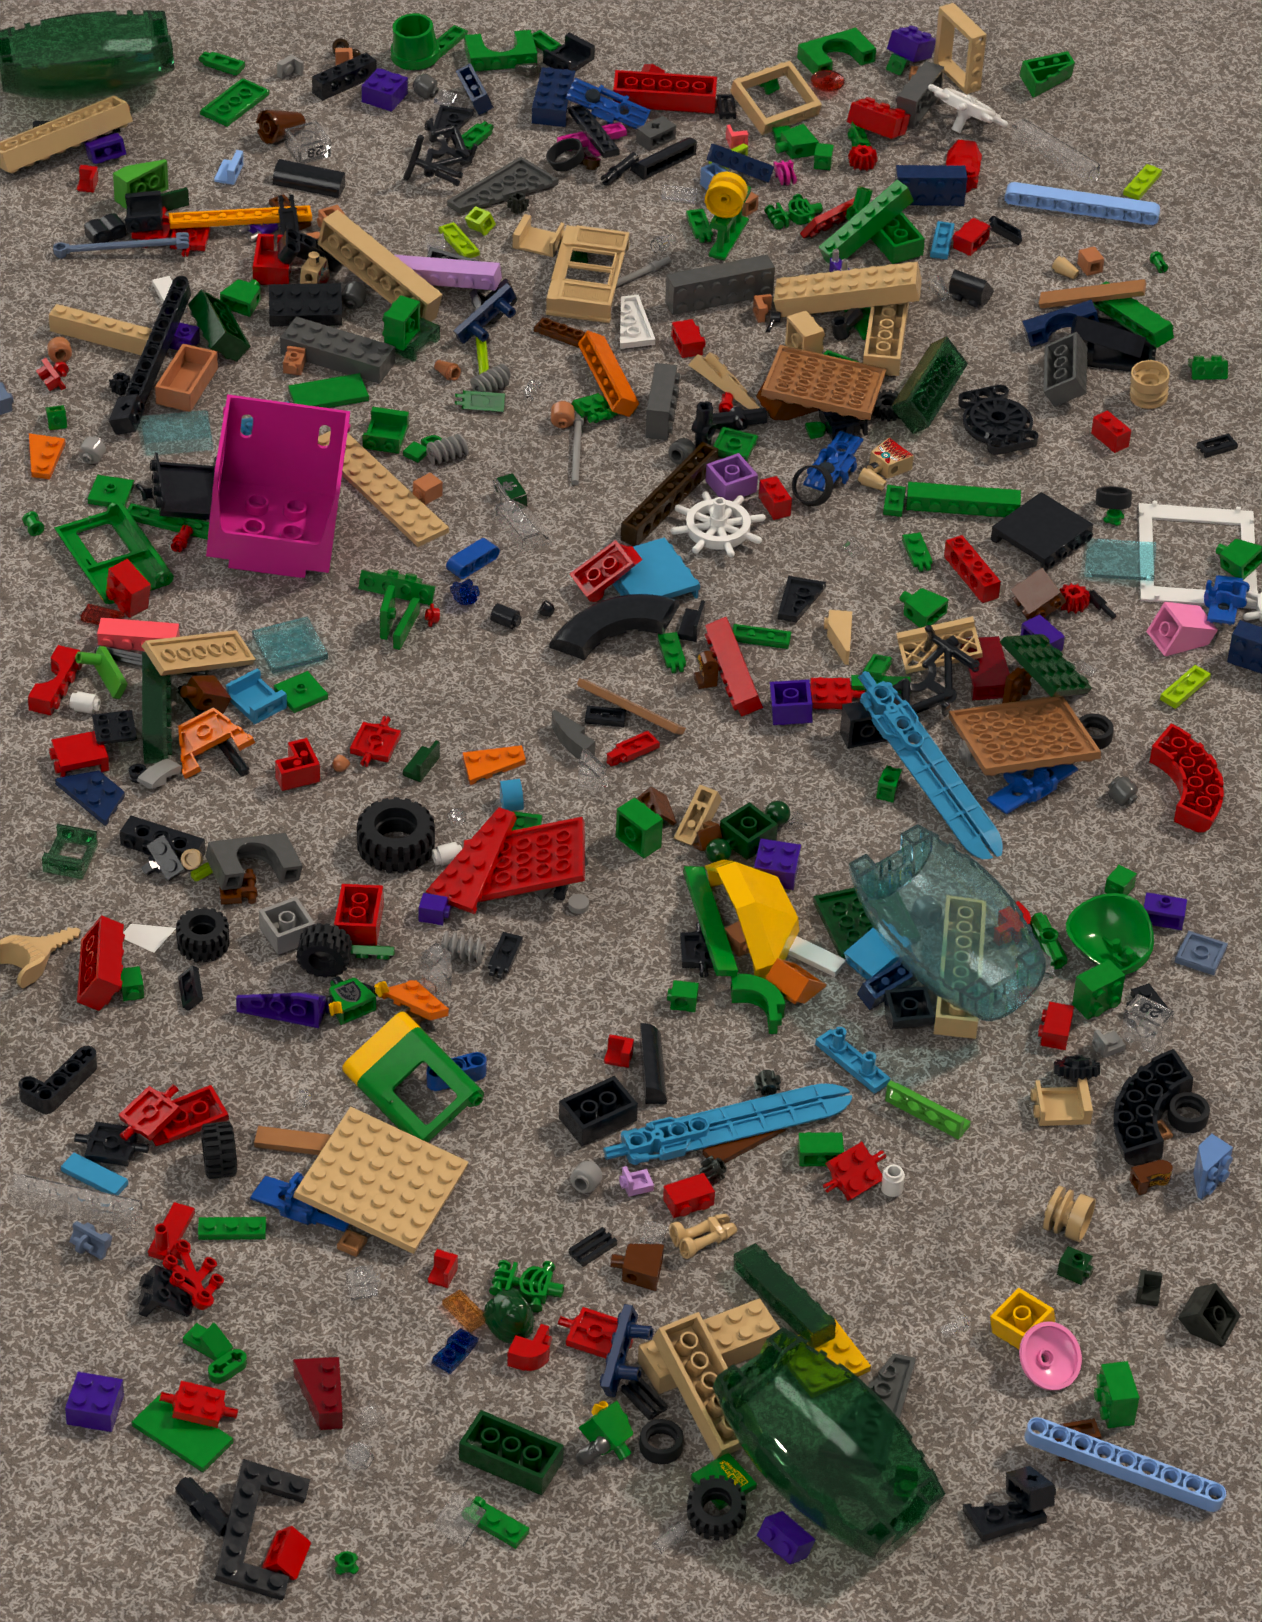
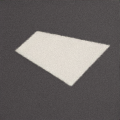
M130 924L123 933L125 934V940L154 953L176 928Z

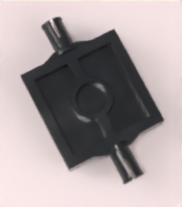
M698 921L696 923V931L680 932L682 968H699L700 977L703 978L704 972V977L706 978L709 975L708 968L714 967Z
M96 1121L89 1135L76 1133L74 1137V1142L87 1144L85 1158L95 1162L128 1167L131 1156L135 1151L147 1154L149 1151V1144L137 1143L138 1133H134L127 1141L123 1140L120 1134L128 1127Z

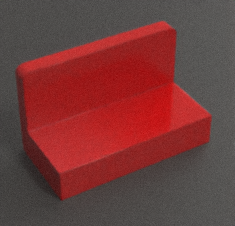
M293 1526L276 1531L262 1568L274 1572L280 1570L289 1576L291 1580L297 1579L311 1545L310 1540Z

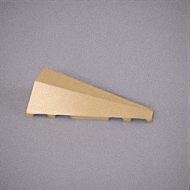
M711 352L706 357L697 354L688 364L724 392L731 393L733 398L746 408H760L754 398L747 394L748 391L737 378L719 361L717 355Z

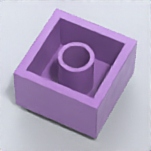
M738 453L706 464L705 481L718 497L732 501L739 495L744 497L757 492L758 474Z

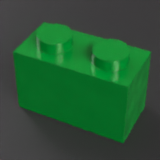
M842 1132L799 1133L797 1145L799 1167L827 1166L826 1162L843 1153Z

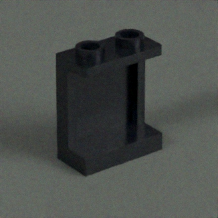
M570 32L565 35V44L553 52L548 49L543 50V63L553 69H568L576 72L595 59V45Z
M161 190L125 194L127 205L125 224L127 233L163 230Z

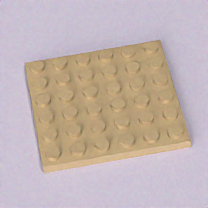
M350 1106L295 1190L293 1197L414 1254L466 1170L469 1162Z

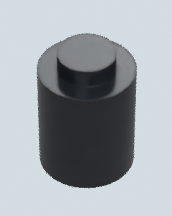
M497 603L492 609L490 620L507 628L514 629L520 625L522 617L519 611Z

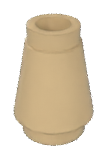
M1058 256L1052 265L1054 272L1073 280L1079 274V270L1065 257Z
M863 468L858 477L861 485L881 491L887 483L886 480L870 468Z

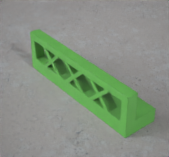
M891 1080L887 1084L886 1102L959 1140L970 1127L971 1121Z

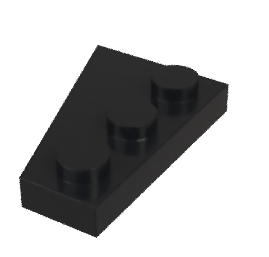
M440 105L434 128L440 129L456 123L459 125L460 130L474 115V109Z
M788 576L778 612V619L797 622L826 588V582Z
M1016 1501L994 1506L993 1502L984 1503V1506L979 1507L963 1504V1512L982 1542L1047 1523V1515L1043 1509L1029 1512Z

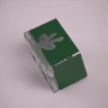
M513 473L493 479V494L507 515L528 508L526 492ZM502 497L505 499L506 509L503 506Z

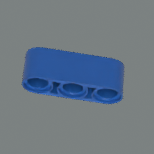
M481 538L453 555L447 561L446 569L458 578L465 579L494 561L498 557L500 549L486 538Z
M473 1052L451 1058L473 1081L481 1080L487 1074V1058L483 1053ZM429 1066L427 1067L426 1084L430 1090L440 1091L450 1088Z

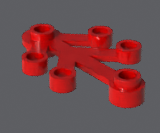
M181 1239L174 1243L171 1248L172 1255H166L162 1264L166 1269L173 1271L169 1278L170 1283L192 1296V1304L197 1309L206 1310L214 1303L212 1294L222 1286L224 1278L219 1274H213L208 1281L209 1285L204 1289L201 1282L209 1272L214 1271L217 1262L211 1257H206L201 1265L202 1267L197 1272L189 1255L191 1252L190 1243ZM178 1260H182L185 1269L177 1264ZM184 1280H187L188 1282H190V1283L192 1284V1286L189 1285L188 1283L184 1282Z

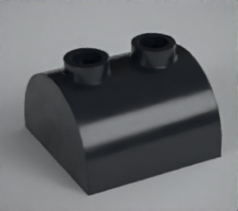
M954 269L949 283V293L952 294V299L959 302L962 299L968 300L967 304L975 308L978 305L985 306L994 292L986 280Z
M927 986L885 990V1015L890 1030L934 1025L935 1015Z

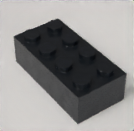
M341 283L269 284L270 327L289 326L295 317L304 318L326 326H342Z

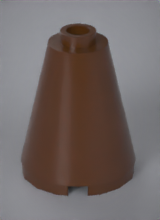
M280 110L260 111L256 119V124L259 123L258 135L266 144H274L303 129L306 122L305 117L300 112Z

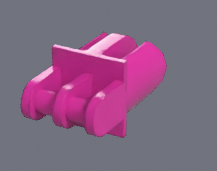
M788 160V162L781 161L780 163L773 162L776 178L779 179L782 186L784 183L785 185H790L791 181L793 185L797 183V177L793 169L794 162Z

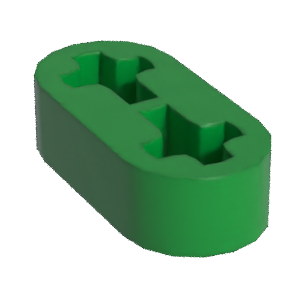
M233 1349L212 1362L208 1367L209 1380L215 1384H222L244 1370L247 1366L246 1353L240 1349Z

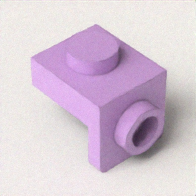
M627 1166L622 1167V1176H619L621 1188L626 1190L628 1197L654 1191V1184L647 1169L630 1173Z

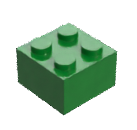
M400 295L392 303L390 309L384 313L382 318L384 322L382 332L384 343L393 345L397 349L405 350L420 331V301Z
M635 797L617 808L615 837L643 859L661 848L663 819L659 814L653 812Z
M1109 959L1077 975L1072 1005L1087 1020L1100 1016L1110 1008H1116L1121 1003L1125 974Z
M1128 1361L1101 1364L1100 1373L1096 1376L1097 1388H1094L1095 1401L1100 1403L1101 1420H1105L1107 1428L1134 1425L1140 1397Z

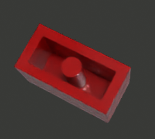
M972 218L959 231L954 233L952 237L953 249L971 256L989 240L991 226Z
M693 319L672 322L671 337L681 357L687 358L697 356V354L703 355V348L706 346L705 338L701 337L699 326L695 325Z
M1107 410L1093 417L1091 434L1114 453H1117L1129 447L1131 429Z
M774 476L759 480L758 497L772 519L776 520L791 516L792 498L779 478Z
M1049 1001L1048 1009H1043L1041 1022H1044V1025L1040 1024L1038 1037H1042L1040 1046L1066 1050L1074 1006Z
M704 1173L664 1185L663 1201L673 1218L687 1216L692 1212L701 1209L706 1210L714 1206L715 1191Z

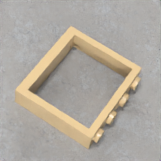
M951 3L939 7L934 63L944 66V73L965 94L981 90L987 34L959 7ZM955 27L969 40L966 73L952 60Z
M791 61L779 63L776 66L765 68L756 73L753 72L742 78L739 77L733 80L730 90L761 135L772 132V127L788 126L819 115L822 103ZM786 75L806 104L766 118L745 89Z

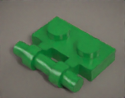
M599 393L572 401L575 411L581 417L588 416L587 420L589 423H599L603 419L610 420L618 415V413L612 412L608 402Z

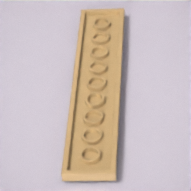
M331 431L318 436L319 445L327 446L329 444ZM347 434L342 476L417 547L449 533V527L414 496L351 435Z

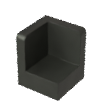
M1140 1270L1136 1303L1158 1307L1163 1273Z

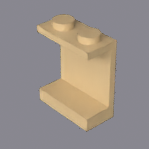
M524 214L513 233V248L553 257L555 252L560 249L565 232V223L561 222L557 231L551 232L531 227V215Z

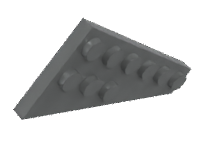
M519 157L447 200V206L461 214L471 211L475 206L481 208L508 200L509 196L516 192L525 195L558 185V178L525 158Z
M893 1353L879 1371L877 1378L868 1385L863 1396L857 1399L841 1420L838 1428L832 1431L827 1442L818 1449L817 1456L886 1471L916 1358Z

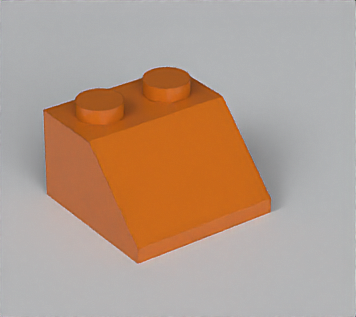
M779 958L776 959L765 978L775 985L780 992L786 994L785 998L793 1004L797 1002L805 1004L827 985L796 963Z

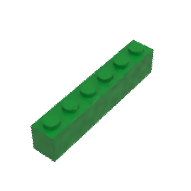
M899 180L893 182L818 247L824 260L830 264L833 249L839 250V258L841 260L847 259L914 201L909 188Z
M1132 297L1093 302L1095 308L1133 333L1146 337L1145 341L1156 348L1174 338V327L1170 321L1165 320L1158 313L1153 312Z
M908 482L906 510L1005 518L1021 506V490Z

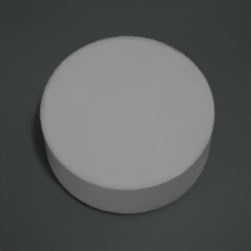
M574 894L568 900V908L575 914L585 913L589 909V899L583 894Z

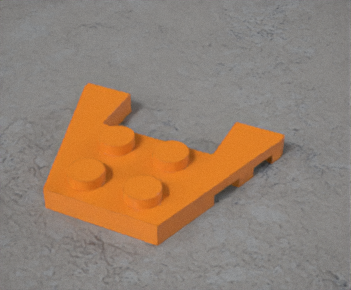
M213 707L178 726L182 774L187 779L201 772L194 757L225 740L232 738L238 750L241 751L254 744V738Z

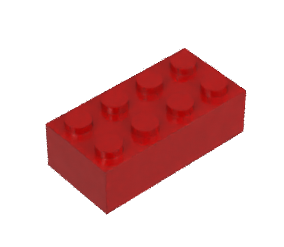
M101 915L81 939L77 1003L100 1011L105 1004H109L115 992L120 991L122 987L121 973L123 971L122 957L124 955V949L122 948L125 934L123 933L124 924Z

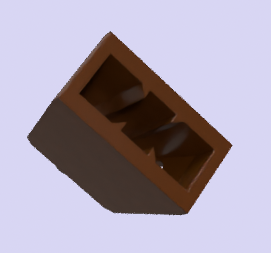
M215 675L192 676L188 684L182 686L180 690L183 698H188L196 709L204 711L214 707L223 714L232 699Z
M630 1243L627 1245L625 1256L612 1254L610 1267L622 1269L623 1282L656 1291L663 1262L664 1245Z

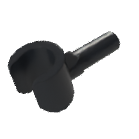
M771 312L766 332L771 331L774 322L780 323L781 312Z
M136 484V488L141 491L143 501L149 498L154 499L152 488H143L140 484Z

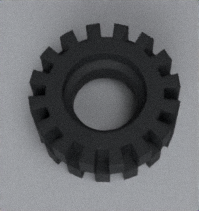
M882 390V393L879 392L872 415H876L877 419L881 418V421L887 419V422H890L891 419L893 421H896L897 418L900 419L904 414L905 398L902 397L901 393L898 395L897 391L892 393V390H889V392Z

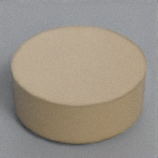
M188 849L183 852L181 863L186 869L194 870L202 865L203 856L200 851Z

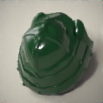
M512 1288L509 1291H500L494 1299H491L485 1305L483 1312L485 1323L499 1340L512 1344L515 1335L527 1339L533 1334L535 1320L532 1310L516 1288Z

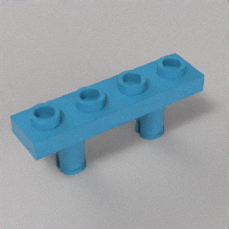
M837 1027L836 1030L830 1029L816 1039L815 1045L874 1094L889 1083L891 1078L875 1065L876 1054L874 1052L868 1051L862 1055L845 1041L847 1033L845 1028Z

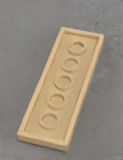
M237 630L147 640L142 645L161 676L252 665L256 660Z

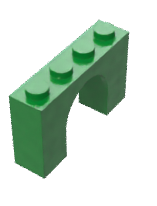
M856 27L798 44L797 58L817 79L832 75L833 61L826 55L827 53H846L853 57L860 66L873 63L876 58V47Z
M531 30L514 31L515 48L505 52H496L485 47L481 34L464 35V50L468 64L471 63L475 72L537 67L538 53Z

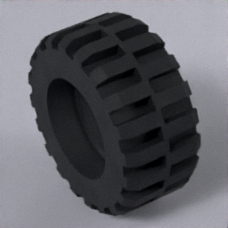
M394 797V799L384 798L381 802L376 801L372 803L371 807L368 806L360 814L357 822V850L360 857L366 860L369 866L372 867L374 865L376 870L382 871L383 869L386 870V873H392L393 871L404 873V870H409L410 872L415 870L416 866L421 867L425 864V860L428 861L432 856V850L435 849L434 818L420 803L416 801L411 802V799L407 798L404 800L399 797ZM389 832L408 834V836L403 838H388L383 835Z

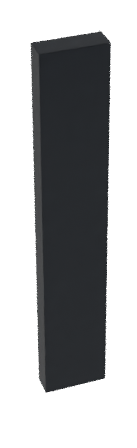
M581 105L568 107L570 116L603 158L620 155V149L588 108Z

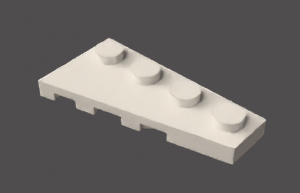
M639 295L622 296L620 349L655 345V337Z

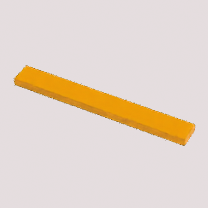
M310 205L295 206L297 208L298 222L312 221ZM279 207L169 213L170 229L280 223Z

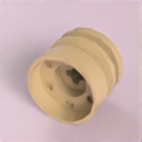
M1154 360L1137 363L1131 371V401L1136 406L1145 409L1163 406L1168 399L1169 369L1163 363Z
M1058 1186L1048 1202L1043 1228L1051 1231L1054 1226V1233L1059 1234L1065 1226V1237L1081 1242L1091 1222L1096 1199L1080 1194L1074 1202V1191L1068 1190L1066 1193L1065 1187Z

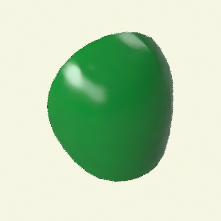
M1109 893L1092 897L1076 907L1068 916L1066 922V932L1073 945L1083 956L1096 965L1110 959L1125 975L1141 968L1148 961L1153 951L1154 933L1150 918L1143 905L1131 896Z

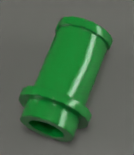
M1158 251L1151 253L1150 262L1155 265L1159 273H1163L1162 270L1166 272L1169 267L1163 259V254Z

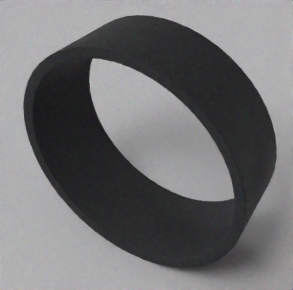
M576 138L563 139L555 143L548 150L546 159L556 171L564 172L571 170L584 159L582 144ZM569 150H579L572 158L563 162H555L556 158L562 153Z
M805 466L795 473L792 479V491L795 497L805 505L819 506L830 498L833 491V479L829 471L822 466ZM807 468L819 470L825 479L824 492L814 501L801 500L796 489L798 477Z

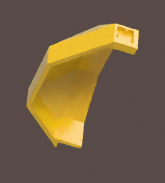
M721 860L705 865L710 887L723 884L736 910L753 962L754 975L765 979L777 958L786 960L789 950L799 933L798 916L779 878L729 860Z

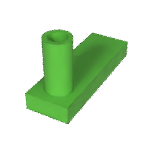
M99 646L96 653L77 652L76 662L94 665L113 699H120L128 683L108 649L104 646Z

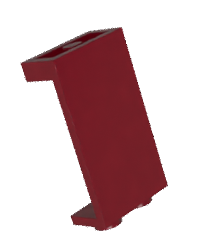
M999 636L979 637L983 657L975 659L980 663L979 671L973 672L968 668L972 682V701L1003 699L1006 677L1010 673ZM960 643L959 649H962L965 645ZM970 647L966 652H976L977 649Z

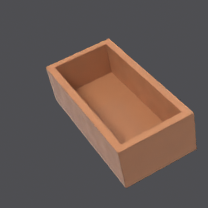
M182 344L155 386L156 404L191 412L218 369L217 351Z

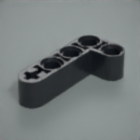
M287 229L278 242V258L284 264H291L295 257L307 260L310 252H318L320 257L328 260L330 271L339 272L343 267L342 263L318 245V239L297 230Z
M91 1046L79 1048L45 1082L32 1076L20 1079L18 1086L21 1102L42 1114L54 1112L96 1071V1050Z

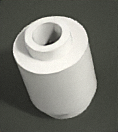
M78 691L77 693H72L69 706L77 712L94 714L95 711H99L101 700L98 699L96 694Z
M451 842L436 846V849L432 850L435 865H449L462 850L461 845Z
M889 1165L883 1171L881 1190L887 1196L896 1197L903 1192L905 1174L900 1166Z

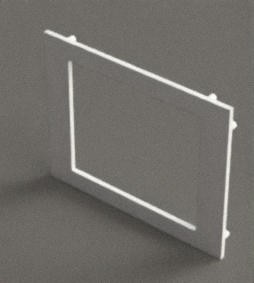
M1153 501L1152 504L1139 503L1140 601L1205 606V590L1154 586L1152 519L1240 525L1241 540L1255 544V519L1253 511L1241 510V507H1236V510L1159 505L1157 501ZM1255 569L1243 581L1249 583V590L1258 593ZM1246 597L1247 604L1243 608L1256 609L1257 601Z

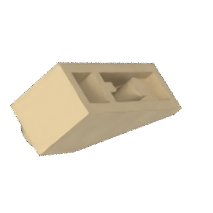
M829 610V617L824 619V629H828L827 637L843 663L849 665L852 611Z
M699 785L674 836L675 840L693 846L698 839L697 831L704 829L702 823L713 819L722 801L718 791Z

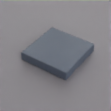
M1188 931L1174 963L1215 975L1227 950L1228 943Z

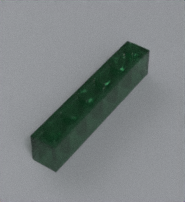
M754 1243L733 1254L734 1271L812 1349L835 1338V1319L828 1315L821 1305L815 1302L808 1295L807 1291L795 1282L792 1276L785 1273L780 1264L774 1262L764 1249L762 1250Z

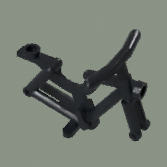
M429 118L425 122L424 130L429 132V141H438L441 148L439 150L429 148L425 161L418 158L424 141V136L418 135L403 179L409 180L415 165H418L424 169L426 177L437 176L453 183L454 186H459L460 181L439 172V170L454 177L462 178L463 173L461 171H455L446 166L457 163L463 166L471 164L477 150V144L473 143L471 149H466L458 124L454 123L452 126L435 129L433 118ZM451 138L455 149L448 147L445 139ZM445 154L453 156V158L432 163L433 159H438Z
M927 625L925 627L927 640L923 647L924 651L929 652L933 643L938 646L922 663L923 668H928L927 678L920 683H911L908 678H904L895 685H892V687L896 691L901 690L902 700H906L909 704L910 692H920L928 688L938 695L910 706L918 714L940 705L942 708L941 713L945 716L949 714L950 703H953L957 698V693L953 689L952 657L970 668L973 672L979 671L980 663L957 648L960 644L954 635L946 640L941 639L935 635L933 627ZM943 653L945 687L934 681L936 677L935 661Z

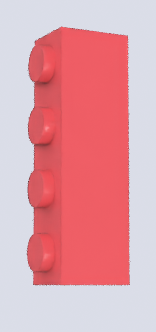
M101 618L97 632L98 645L145 651L142 645L147 640L180 637L179 623Z

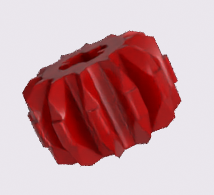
M858 144L857 147L853 146L848 154L849 165L854 170L860 169V172L873 169L878 159L876 150L872 149V146H861Z
M1070 582L1069 585L1063 584V587L1059 588L1067 601L1061 606V610H1067L1068 613L1073 611L1077 614L1078 611L1083 612L1088 607L1090 595L1085 586L1080 587L1079 583L1073 585Z

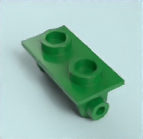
M852 122L850 129H848V139L851 140L852 147H857L858 144L861 146H871L864 128L855 127L854 122Z

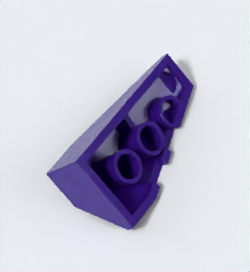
M296 992L237 995L236 1009L239 1013L314 1028L320 1027L325 1014L326 996Z

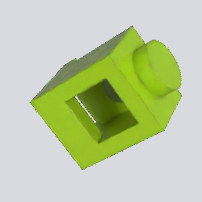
M476 206L464 218L469 228L482 233L484 236L496 225L490 212Z

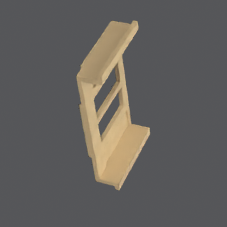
M566 225L547 295L546 315L610 323L611 306L625 251L629 250L630 246L629 232ZM573 251L614 256L612 267L571 262L570 259ZM568 268L610 273L607 284L565 278Z

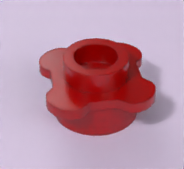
M433 603L425 611V620L428 621L429 627H432L433 623L437 624L440 619V609L434 608Z

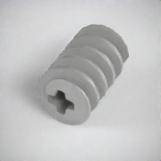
M500 363L492 369H488L486 372L471 378V387L474 391L496 392L498 389H502L503 386L509 385L511 373L505 364Z
M459 433L455 434V436L442 438L441 441L429 442L426 447L428 459L433 466L435 460L438 464L442 463V458L447 462L449 460L448 456L454 460L455 453L459 458L462 457V451L465 456L469 455L467 442Z
M446 931L441 942L440 954L443 953L445 958L452 955L453 959H457L460 955L461 961H465L468 957L470 963H473L476 959L477 964H481L485 956L486 941L482 944L481 937H479L475 943L473 936H470L468 941H465V934H462L460 939H457V933L455 932L450 938L449 932Z

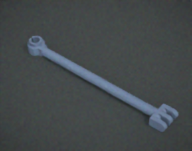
M187 232L176 233V238L79 245L58 242L54 244L53 252L58 258H64L70 252L166 245H176L177 249L189 248V234Z

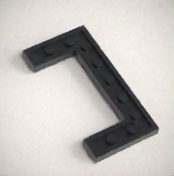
M246 1459L242 1460L215 1572V1581L283 1601L289 1576L244 1563V1558L260 1490L304 1503L310 1479Z

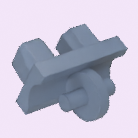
M78 1221L73 1223V1233L69 1242L76 1245L75 1251L79 1254H83L86 1251L101 1260L105 1258L106 1251L111 1246L112 1235L106 1232L99 1234L95 1231L94 1225L88 1222L84 1225Z

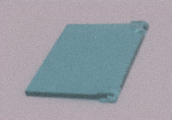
M201 410L142 416L140 421L146 456L155 455V452H158V455L214 450L208 411Z
M1091 539L1087 543L1084 577L1154 581L1157 542Z

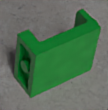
M372 407L369 427L362 436L363 448L399 454L409 427V412Z

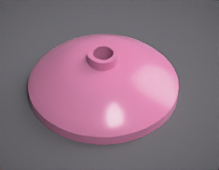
M1042 1322L1032 1326L1021 1340L1019 1349L1020 1363L1026 1376L1036 1386L1045 1390H1060L1072 1384L1077 1378L1082 1364L1081 1349L1075 1336L1066 1327L1055 1322Z

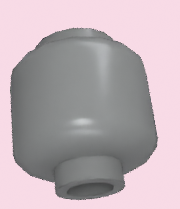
M97 436L86 437L78 449L80 458L87 464L99 463L106 452L103 440Z
M583 1161L573 1170L570 1181L577 1191L587 1194L597 1188L601 1183L603 1175L597 1164L591 1161Z

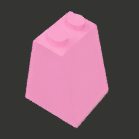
M1164 602L1146 632L1162 654L1169 656L1209 645L1218 630L1213 623L1207 621L1208 616L1200 606Z

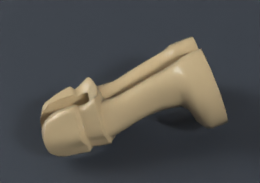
M719 1214L714 1217H708L707 1220L687 1229L680 1222H673L669 1225V1233L675 1247H679L682 1257L689 1259L694 1257L696 1252L711 1243L716 1242L720 1244L723 1240H727L737 1232V1227L734 1223H729L730 1217L727 1214ZM709 1232V1234H707V1235H705V1236H703V1237H700V1238H698V1239L693 1240L694 1238H696V1237H698V1236H700V1235H702V1234H704V1233Z

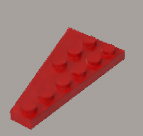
M498 807L431 884L426 893L448 897V905L475 914L477 911L476 905L483 897L482 891L485 885H488L497 865L499 852L503 851V843L506 837L510 835L517 819L515 813Z

